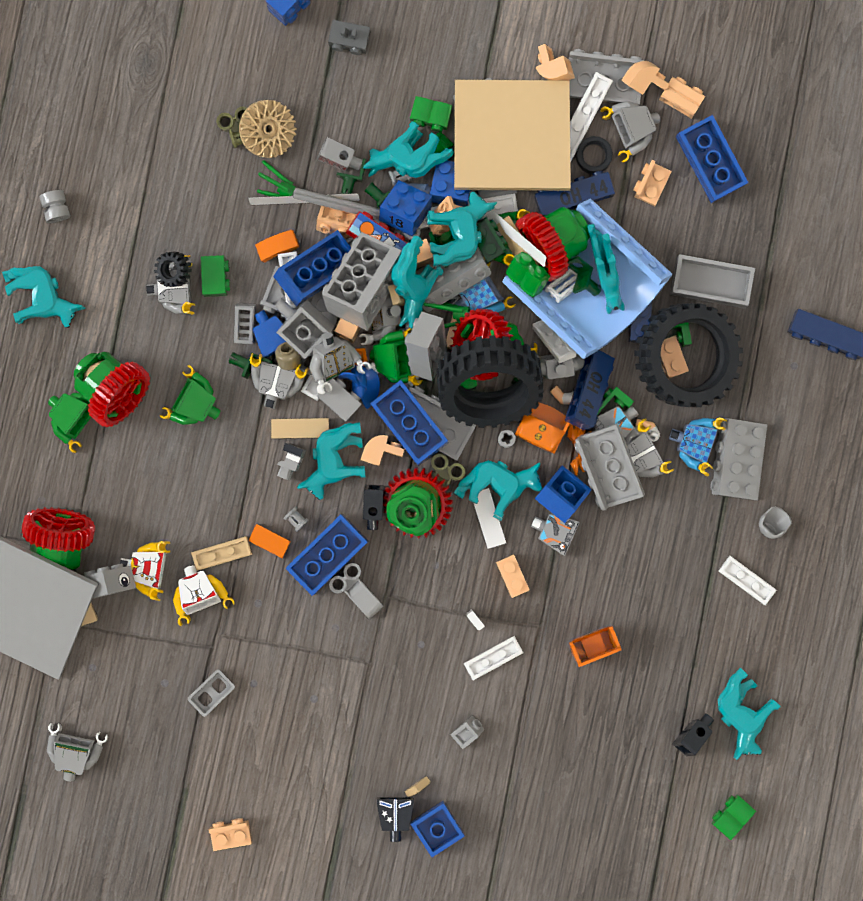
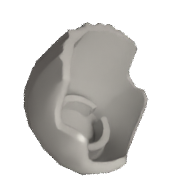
M771 507L761 516L759 529L764 536L777 539L787 532L792 524V520L782 508Z

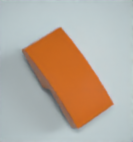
M294 230L279 233L255 244L260 260L264 263L278 256V254L289 253L299 248Z

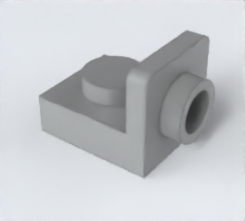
M471 715L450 735L464 749L481 735L484 728L481 722Z

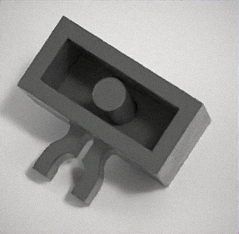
M333 20L328 40L329 47L340 52L343 49L349 50L354 55L366 54L371 33L370 27Z

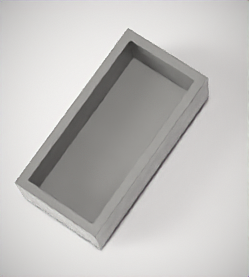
M679 254L676 258L670 295L746 308L749 306L755 268Z

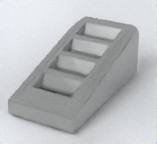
M237 303L235 305L234 343L253 344L256 304ZM241 310H249L250 314L241 313ZM240 318H250V322L240 321ZM240 326H250L249 329H239ZM239 333L249 334V337H239Z

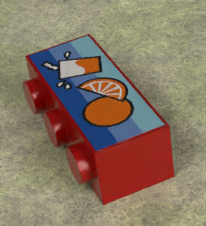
M365 211L357 213L345 232L353 239L358 238L360 233L363 232L400 250H403V247L407 244L402 235L399 233L393 234L389 231L387 225L382 222L378 224L372 220L373 216Z

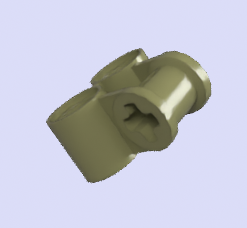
M244 106L237 108L234 114L235 117H232L229 113H221L216 120L221 131L229 132L234 149L238 145L243 144L239 133V114L247 109ZM229 118L231 120L230 125L222 127V119Z
M439 453L434 455L431 460V465L436 470L432 476L435 477L439 474L438 481L445 479L443 487L450 485L451 479H462L466 473L465 467L461 463H454L449 466L448 457L445 454ZM437 457L445 459L444 467L439 468L435 465ZM454 466H459L462 469L461 476L455 477L452 475L451 470Z

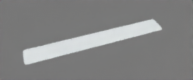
M358 194L328 195L348 201L360 200ZM293 196L248 198L251 205L309 203L294 199Z
M493 210L485 214L489 220L493 219L496 224L500 223L504 232L545 267L546 256Z

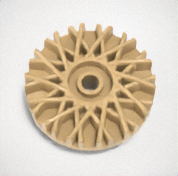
M274 100L257 101L251 104L241 117L239 124L241 140L244 146L256 156L264 158L277 157L282 155L283 152H287L286 149L291 147V143L294 142L293 137L296 136L294 131L297 130L294 127L296 121L293 120L294 116L289 113L290 110L286 109L287 107L281 105L280 102Z

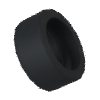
M592 136L584 139L576 151L578 166L588 174L605 171L612 161L613 151L611 145L601 137ZM596 144L604 149L606 155L602 164L590 166L584 161L583 152L589 145Z

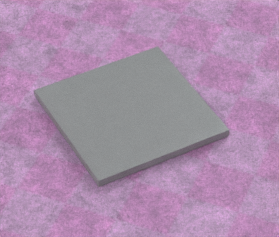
M0 536V652L59 680L98 583Z

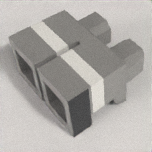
M285 443L283 450L288 453L285 461H280L277 464L281 466L277 476L290 480L293 472H298L306 450Z

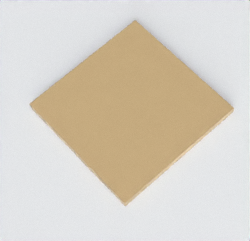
M455 80L454 190L570 191L569 81Z

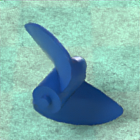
M355 365L351 369V373H341L338 375V379L351 380L352 391L361 398L364 407L368 409L371 407L370 403L378 397L380 390L379 376L373 369L368 370L364 366H362V370L365 374H361L357 371V365Z

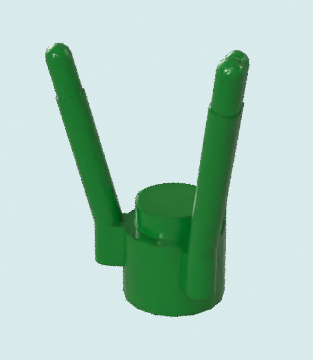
M263 160L262 163L284 182L279 183L259 172L258 176L278 187L277 192L280 194L259 189L257 193L271 197L292 196L296 188L293 185L294 182L285 178Z
M446 302L441 305L433 303L423 304L426 307L453 311V319H456L457 322L444 324L445 328L456 326L455 323H461L460 317H465L464 314L470 313L471 310L467 306Z

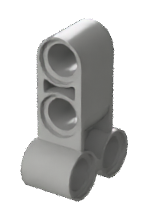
M349 563L344 568V577L338 575L330 580V589L334 593L344 591L366 617L371 619L384 606L359 579L361 575L360 566L357 563ZM355 566L358 569V574L355 577L349 576L347 573L348 567ZM335 579L343 581L344 586L342 589L337 590L333 587Z

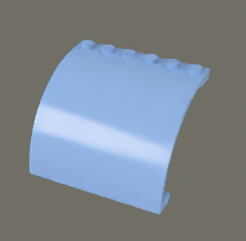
M591 199L580 203L576 210L584 217L588 225L594 224L596 230H599L602 234L608 233L610 236V244L615 255V264L619 275L620 295L625 306L624 311L618 309L612 310L610 314L607 313L606 298L602 288L597 296H593L587 290H583L576 294L572 292L561 302L557 303L556 298H552L550 296L551 293L545 291L546 287L553 281H548L542 292L535 297L526 294L520 285L513 282L508 276H505L502 281L509 290L520 298L523 303L583 359L600 350L622 333L648 307L672 276V273ZM589 239L587 249L580 252L578 256L593 267L591 279L600 285L591 240ZM573 263L575 267H583L580 263ZM572 274L570 277H568L566 280H564L562 283L556 286L554 290L558 289L566 281L570 280L575 275Z

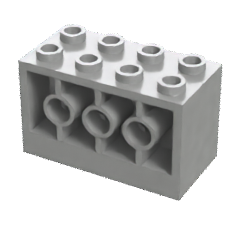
M361 232L359 237L353 240L350 251L343 256L340 267L334 270L329 284L324 286L322 296L327 312L368 331L390 295L388 286L393 285L391 279L392 269L398 262L402 250Z

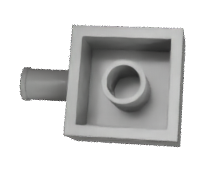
M283 298L274 305V308L286 317V321L276 333L304 359L313 351L315 346L322 342V334L331 333L335 327L308 300L298 309H293Z

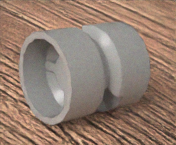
M53 190L39 196L42 207L46 208L44 211L46 223L60 222L70 218L68 206L64 205L66 199L63 190Z

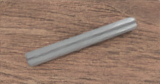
M300 188L294 189V199L353 214L365 211L372 215L373 219L379 220L380 208Z

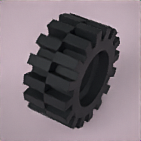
M165 252L156 259L159 263H155L154 267H157V270H154V273H158L155 277L156 279H161L159 281L160 284H164L166 287H177L188 282L186 279H190L191 275L188 273L192 272V269L188 268V266H191V262H186L189 259L184 257L185 254ZM171 262H174L177 267V273L174 277L169 272Z

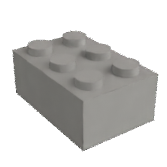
M421 312L419 318L414 320L411 333H408L405 338L409 358L408 365L412 375L433 381L437 368H439L438 363L441 359H444L443 355L448 351L444 320L441 317Z

